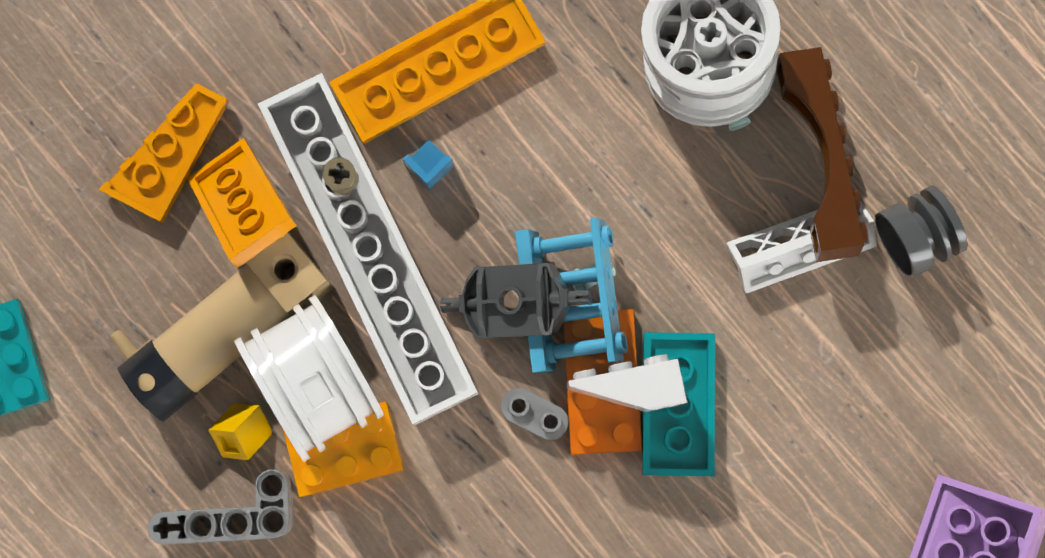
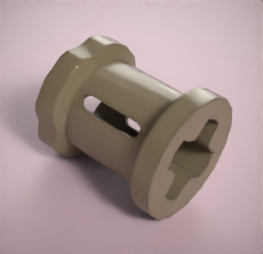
M342 157L333 158L324 166L323 179L335 194L348 195L357 188L359 175L348 159ZM341 169H344L349 178H343L341 184H338L333 175H339Z

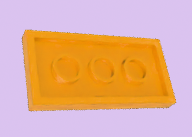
M244 138L187 178L228 259L236 268L254 258L259 252L297 226L252 147Z

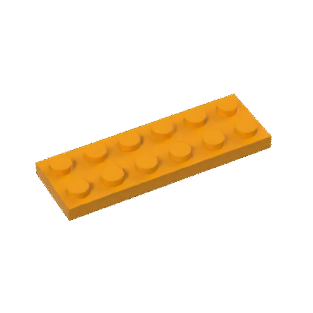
M478 0L329 83L363 144H366L546 45V41L522 0Z

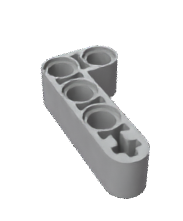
M266 470L256 479V506L160 512L155 514L148 523L149 536L154 542L164 545L274 539L285 536L290 532L294 522L292 480L283 470ZM272 475H276L282 481V490L276 496L269 494L265 487L267 479ZM273 511L280 513L284 520L283 527L278 532L272 531L267 525V517ZM237 513L244 515L248 522L247 529L242 534L235 532L231 525L232 518ZM201 515L208 517L212 525L210 532L206 536L196 530V521ZM167 521L169 524L184 523V530L162 531L161 524L167 523Z

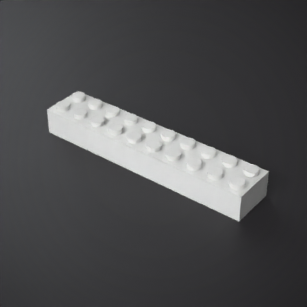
M318 74L258 103L412 424L417 425L478 395L479 393L323 74ZM342 157L348 159L359 175L357 188L348 195L335 194L323 179L324 166L333 158ZM341 169L339 175H333L338 184H341L343 178H349L344 169Z

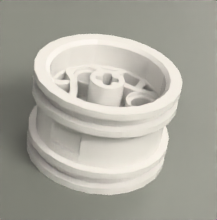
M649 0L643 13L641 26L646 83L652 97L662 109L678 120L692 125L707 127L728 125L745 118L756 110L768 96L775 81L781 25L778 9L774 1ZM706 16H708V17L705 18V19H696V18H698V17H706ZM669 35H677L674 44L666 41ZM742 51H748L754 56L749 59H742L737 54ZM689 67L693 69V72L684 75L678 69Z
M316 295L308 298L311 306L304 310L299 304L292 307L295 315L261 334L257 328L250 331L253 339L245 343L241 337L234 340L254 380L303 462L310 459L307 451L317 447L318 451L322 452L326 449L324 441L358 422L361 428L368 425L365 419L367 416L373 413L377 419L384 416L366 379Z

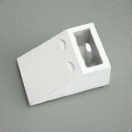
M667 354L646 358L643 361L644 366L634 368L631 361L610 365L608 368L609 373L600 375L596 374V369L575 372L573 375L574 380H570L567 383L568 390L643 412L687 403L678 359L669 360Z

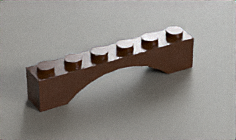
M822 47L780 53L776 71L782 99L793 107L809 125L818 141L824 160V196L809 228L816 262L859 256L865 245L864 243L868 242V233L865 222H860L857 210L860 209V196L858 189H852L850 177L853 176V164L850 155L845 156L843 144L846 143V132L843 123H838L836 112L839 110L837 92L830 89L829 80L832 78L830 60L824 59Z

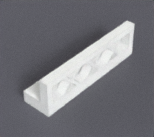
M860 201V209L857 210L860 222H865L868 233V242L864 243L865 245L861 251L863 252L877 247L874 220ZM818 210L726 243L728 252L738 268L740 284L745 294L841 260L816 262L811 234L806 229L808 226H811ZM783 235L792 237L790 241L782 244L773 242L775 238ZM750 247L759 249L757 253L743 258L739 252Z

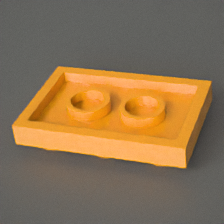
M387 401L379 403L384 416L379 419L376 418L374 413L367 416L365 419L368 425L361 428L357 422L323 442L326 449L322 452H319L317 447L307 451L310 459L304 462L283 430L299 497L404 470Z

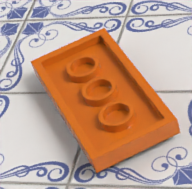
M634 309L618 310L620 332H624L627 340V353H623L624 362L631 361L634 368L637 367ZM602 317L563 322L564 344L605 338ZM607 352L565 358L566 382L574 380L573 375L575 372L596 369L597 375L609 373L608 368L610 365L618 363L608 362ZM567 388L571 455L642 451L640 410L571 391Z

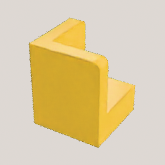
M235 403L231 405L208 430L223 458L249 460L272 435L271 427L260 405Z

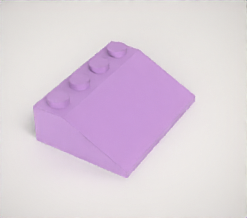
M938 474L910 558H1036L1045 533V510Z

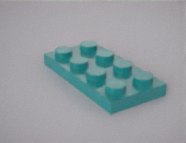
M644 332L643 361L646 358L667 354L669 360L678 359L687 403L649 412L642 411V475L715 477V333Z

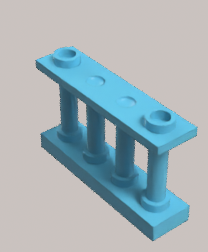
M591 218V232L551 239H543L539 236V232L530 229L515 231L519 265L543 263L542 258L547 253L593 246L596 267L561 272L560 275L566 286L598 281L600 302L593 303L592 305L570 307L563 322L602 317L605 338L557 345L556 342H553L552 335L528 336L533 373L556 371L555 363H558L559 359L604 352H607L608 362H624L623 353H627V340L624 332H620L609 248L613 246L614 240L612 229L609 225H606L604 220Z

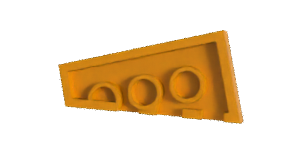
M196 83L166 115L167 119L155 132L152 131L143 140L145 143L131 158L128 157L121 164L120 170L110 181H106L99 190L139 212L164 223L230 101Z

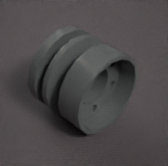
M931 185L920 191V195L915 193L908 197V208L898 202L875 215L877 231L888 255L900 272L909 279L933 268L934 256L941 262H945L951 259L952 254L956 256L967 250L968 242L961 220L947 197L935 186Z

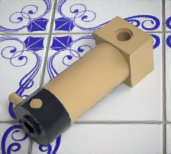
M289 232L259 252L254 258L246 262L247 265L155 340L149 339L137 349L122 330H117L111 335L110 339L126 358V361L117 368L120 376L135 398L157 419L162 422L167 420L195 397L200 389L241 356L234 340L241 337L245 343L253 339L250 332L253 329L257 328L261 334L283 322L290 315H295L292 307L299 304L304 310L311 306L308 298L316 295L320 301L335 288ZM291 266H295L294 275L290 279L284 280V271Z

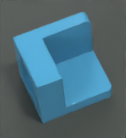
M430 140L412 157L407 154L402 159L405 167L429 191L454 167L453 159L448 154L445 156Z

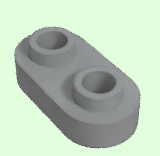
M522 388L512 389L502 399L501 410L508 421L543 439H558L568 428V417L561 407ZM517 399L523 400L526 404L525 410L521 413H516L512 409V403ZM553 415L557 418L558 424L554 429L545 427L544 419L546 416Z

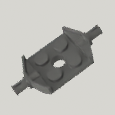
M552 263L475 267L466 279L462 295L455 298H441L440 304L453 305L440 306L442 313L457 311L463 313L467 326L478 339L542 335L556 336L569 308L572 305H592L593 299H579V297L593 296L591 289L580 291L568 289L555 264ZM513 290L519 297V303L514 310L509 311L504 306V297L509 291Z

